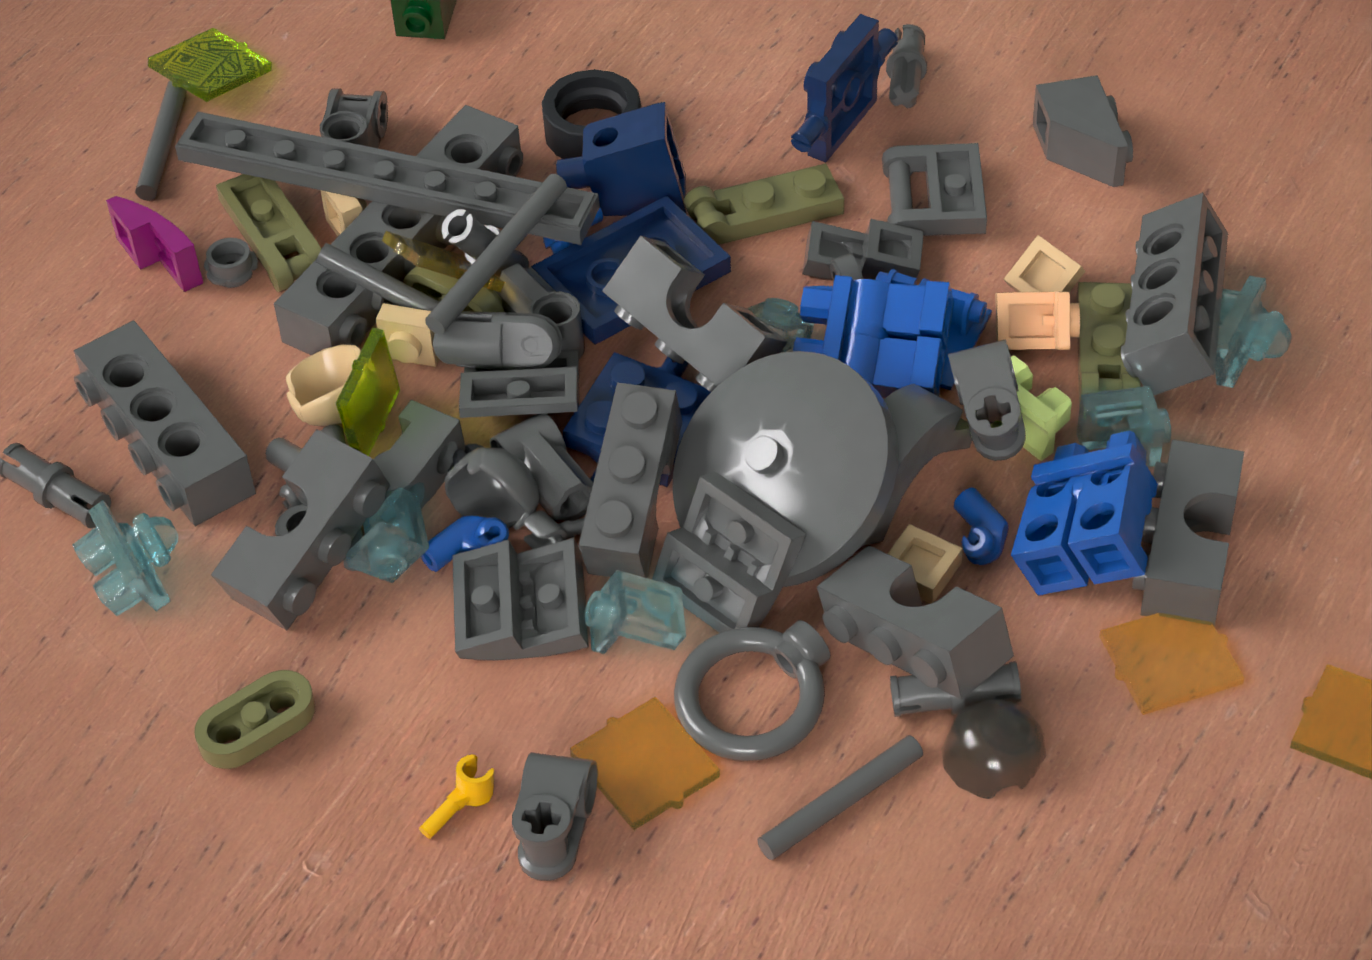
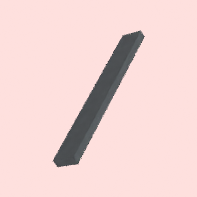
M197 112L175 146L177 157L180 161L445 217L457 209H464L483 225H491L502 229L543 183L203 112ZM567 187L529 234L581 245L600 208L599 194Z

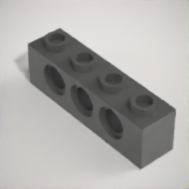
M1203 192L1142 216L1140 238L1136 241L1135 245L1137 260L1135 274L1131 276L1132 296L1130 309L1126 311L1127 332L1125 344L1121 347V357L1128 374L1133 378L1138 377L1150 396L1206 378L1215 373L1228 232Z
M134 320L73 350L80 370V374L74 376V382L83 400L89 407L98 404L102 409L100 411L102 419L112 437L116 441L125 438L129 443L128 450L135 465L143 475L153 473L157 478V488L163 500L172 511L180 508L192 524L197 526L256 494L247 455Z

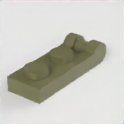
M826 163L715 191L707 186H698L690 190L684 198V205L689 216L696 220V224L718 245L844 214V197Z
M242 174L217 184L216 189L219 201L267 271L274 289L278 293L287 290L294 283V280H297L317 259L322 248L276 181ZM295 251L299 253V255L287 260L283 258V256Z
M1078 282L1077 303H1079L1080 334L1077 337L1079 406L1097 407L1098 401L1120 402V408L1139 407L1140 380L1138 377L1133 378L1128 374L1121 357V347L1125 344L1127 332L1126 311L1130 309L1132 296L1131 283Z

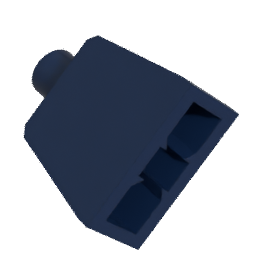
M665 102L652 104L589 123L583 129L582 156L557 160V175L564 179L568 188L577 190L591 188L592 193L599 194V205L604 216H628L666 195L686 213L684 205L686 173Z

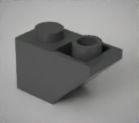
M1098 75L1036 85L1033 127L1046 159L1109 186H1123L1126 163L1133 160L1132 139L1127 130H1121L1118 124L1115 99L1112 95L1106 96Z

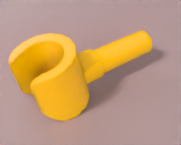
M471 754L461 758L456 765L455 789L447 796L444 803L419 827L421 833L428 839H431L465 805L481 806L488 803L493 796L494 768L488 770L484 776L474 778L477 772L478 757Z

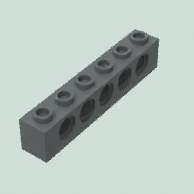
M465 105L416 155L417 157L514 177L517 176L523 165V152L520 146L518 125ZM372 201L330 245L403 282L405 276L421 261L433 262L435 260L433 258L438 256L435 253L437 249L443 251L448 245L452 244L442 236V224L446 218L445 216ZM413 241H415L414 243H416V241H417V244H415V247H416V249H417V252H416V250H415L414 247H413V244H412ZM431 245V247H423L426 251V254L424 256L419 254L420 251L418 249V246L420 247L422 254H424L422 246ZM315 260L274 302V308L282 342L309 355H313L323 349L341 344L359 346L364 340L366 333L375 325L376 317L382 304H396L321 266Z

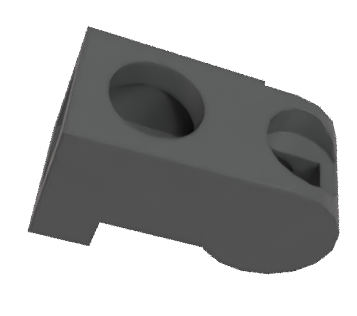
M410 400L398 416L402 435L390 450L377 455L373 459L391 485L386 491L384 502L378 512L384 517L393 520L407 519L418 513L445 482V476L453 462L454 452L460 448L463 451L465 450V442L459 419L413 400Z

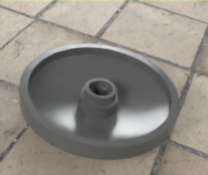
M805 351L783 352L758 359L742 367L721 382L707 396L695 412L683 434L673 472L674 508L680 527L682 528L700 476L716 471L806 533L800 552L783 587L799 585L825 575L846 561L863 545L881 520L891 498L897 476L899 458L896 428L887 404L872 384L840 360L824 354Z

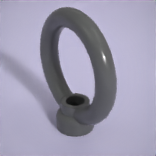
M802 620L795 622L784 633L767 628L742 627L716 634L698 645L686 658L678 672L674 688V704L678 719L687 734L698 745L723 758L738 761H757L785 753L808 736L820 717L825 697V686L820 667L830 659L829 648L820 634L811 625ZM741 652H761L772 655L779 667L788 676L798 680L799 701L793 714L779 727L763 734L749 736L726 732L710 722L701 709L699 689L709 669L725 657Z

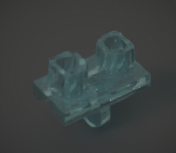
M1249 276L1241 291L1223 289L1215 363L1217 385L1233 388L1249 358L1255 361H1261L1264 358H1278L1284 355L1291 344L1292 335L1290 329L1284 323L1283 315L1277 311L1268 313L1262 305L1260 298L1266 288V278Z
M103 500L88 510L96 527L72 544L78 558L95 576H98L113 564L117 566V568L92 585L100 601L116 616H119L142 600L155 611L168 604L171 600L151 562L157 567H162L171 560L169 553L174 550L178 543V533L171 520L156 516L150 518L148 514L142 513L133 519L132 523L134 526L131 527L128 523H118L109 506Z

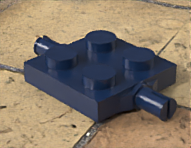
M859 14L846 31H840L836 35L830 50L819 62L812 63L809 67L803 85L804 91L807 92V114L804 123L791 135L792 145L800 152H808V156L826 163L876 103L880 67L884 64L886 56L898 44L896 42L898 37L892 30L883 28L879 31V20Z
M614 352L580 403L578 412L573 414L563 430L565 445L568 448L590 456L598 464L617 382L676 390L683 423L671 475L662 474L659 483L668 487L673 479L674 464L683 434L695 412L711 392L703 386L681 378L689 365L686 360L681 364L667 357L661 367L657 368ZM596 470L590 477V480L592 482H594Z

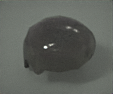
M1005 699L984 700L967 706L954 719L941 748L944 770L955 784L976 796L986 799L993 798L1000 790L1009 786L1017 785L1019 789H1024L1029 784L1030 779L1034 778L1047 756L1045 737L1041 726L1029 710L1016 702H1007Z

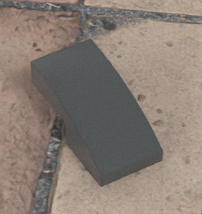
M870 219L866 233L812 221L807 235L802 274L832 280L830 271L832 259L852 253L858 263L863 279L875 280L880 271L889 273L891 269L917 278L921 267L924 231L875 219Z

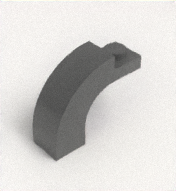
M916 384L899 388L884 399L892 415L897 433L899 458L897 476L888 506L876 528L862 546L883 542L903 495L916 475L932 458L943 452L970 448L973 441L968 422L961 418L963 409Z

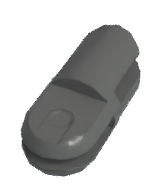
M462 311L443 334L435 333L432 345L435 355L446 364L473 368L542 369L549 366L559 356L563 338L560 328L549 317L540 314Z

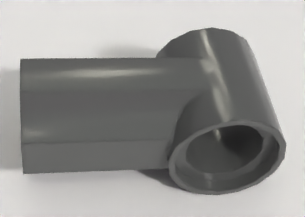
M517 263L503 270L499 278L500 280L492 288L501 297L504 312L535 313L549 317L560 328L563 338L561 351L578 350L579 359H581L585 352L580 303L569 293L556 292L532 267L524 268Z
M536 414L490 439V448H502L521 459L528 466L538 486L539 504L554 521H574L586 514L593 482L567 453L562 434L548 414Z

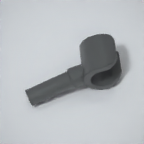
M536 511L529 515L524 522V525L532 534L525 536L523 540L532 549L573 538L575 535L582 533L585 518L574 521L568 520L557 524L545 511Z

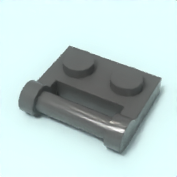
M978 143L894 146L883 153L882 169L884 175L889 178L891 214L887 219L888 223L924 231L923 236L986 234L987 213ZM913 172H925L929 208L913 209L910 176Z

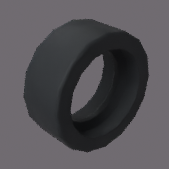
M594 69L578 71L564 76L547 89L542 100L546 144L556 156L562 159L582 156L583 129L586 126L575 125L566 121L565 119L581 110L595 108L610 110L617 114L641 108L639 91L629 79L614 72Z

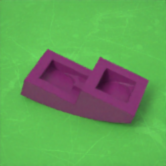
M118 196L106 200L116 238L140 270L160 261L183 292L203 284L194 244L179 228L162 215L134 201Z

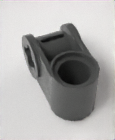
M332 88L329 92L326 111L320 124L321 137L378 148L381 138L386 133L388 122V99L385 91H375L373 96L344 94L340 88Z
M1006 339L949 353L948 357L960 405H964L973 444L977 452L984 458L993 461H1002L1014 457L1023 448L1026 440V431L1017 396V391H1019ZM1002 421V425L991 428L990 423Z
M533 752L528 755L523 770L521 790L512 814V828L516 838L520 840L518 862L522 871L530 878L540 881H551L563 877L573 868L586 820L591 815L595 802L598 781V768L595 760Z

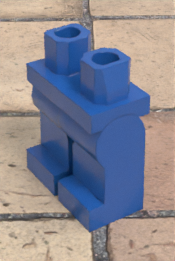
M835 275L833 286H806L803 288L800 317L802 322L827 325L824 340L796 337L793 351L815 352L840 360L869 381L882 398H886L899 388L910 384H916L939 396L945 363L944 350H947L954 306L950 282L926 281V286L892 284L873 279L853 280L850 276Z
M1132 431L1112 434L1107 441L1106 449L1089 452L1086 446L1077 443L1059 446L1056 449L1053 461L1035 464L1031 475L1035 486L1031 487L1028 493L1011 557L1036 594L1039 596L1085 587L1088 585L1089 577L1093 584L1096 585L1145 575L1148 556L1141 547L1145 517L1151 512L1152 498L1156 496L1158 483L1146 466V450L1136 434Z

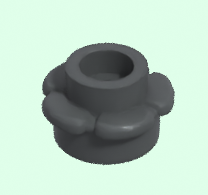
M224 238L214 242L208 248L204 262V269L207 271L208 280L215 285L227 288L239 287L252 278V271L258 267V258L255 253L250 251L245 241L238 238Z

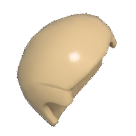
M341 344L323 349L302 360L286 376L289 388L287 398L293 411L302 422L313 426L337 425L350 421L366 408L374 389L373 375L362 350L356 345Z

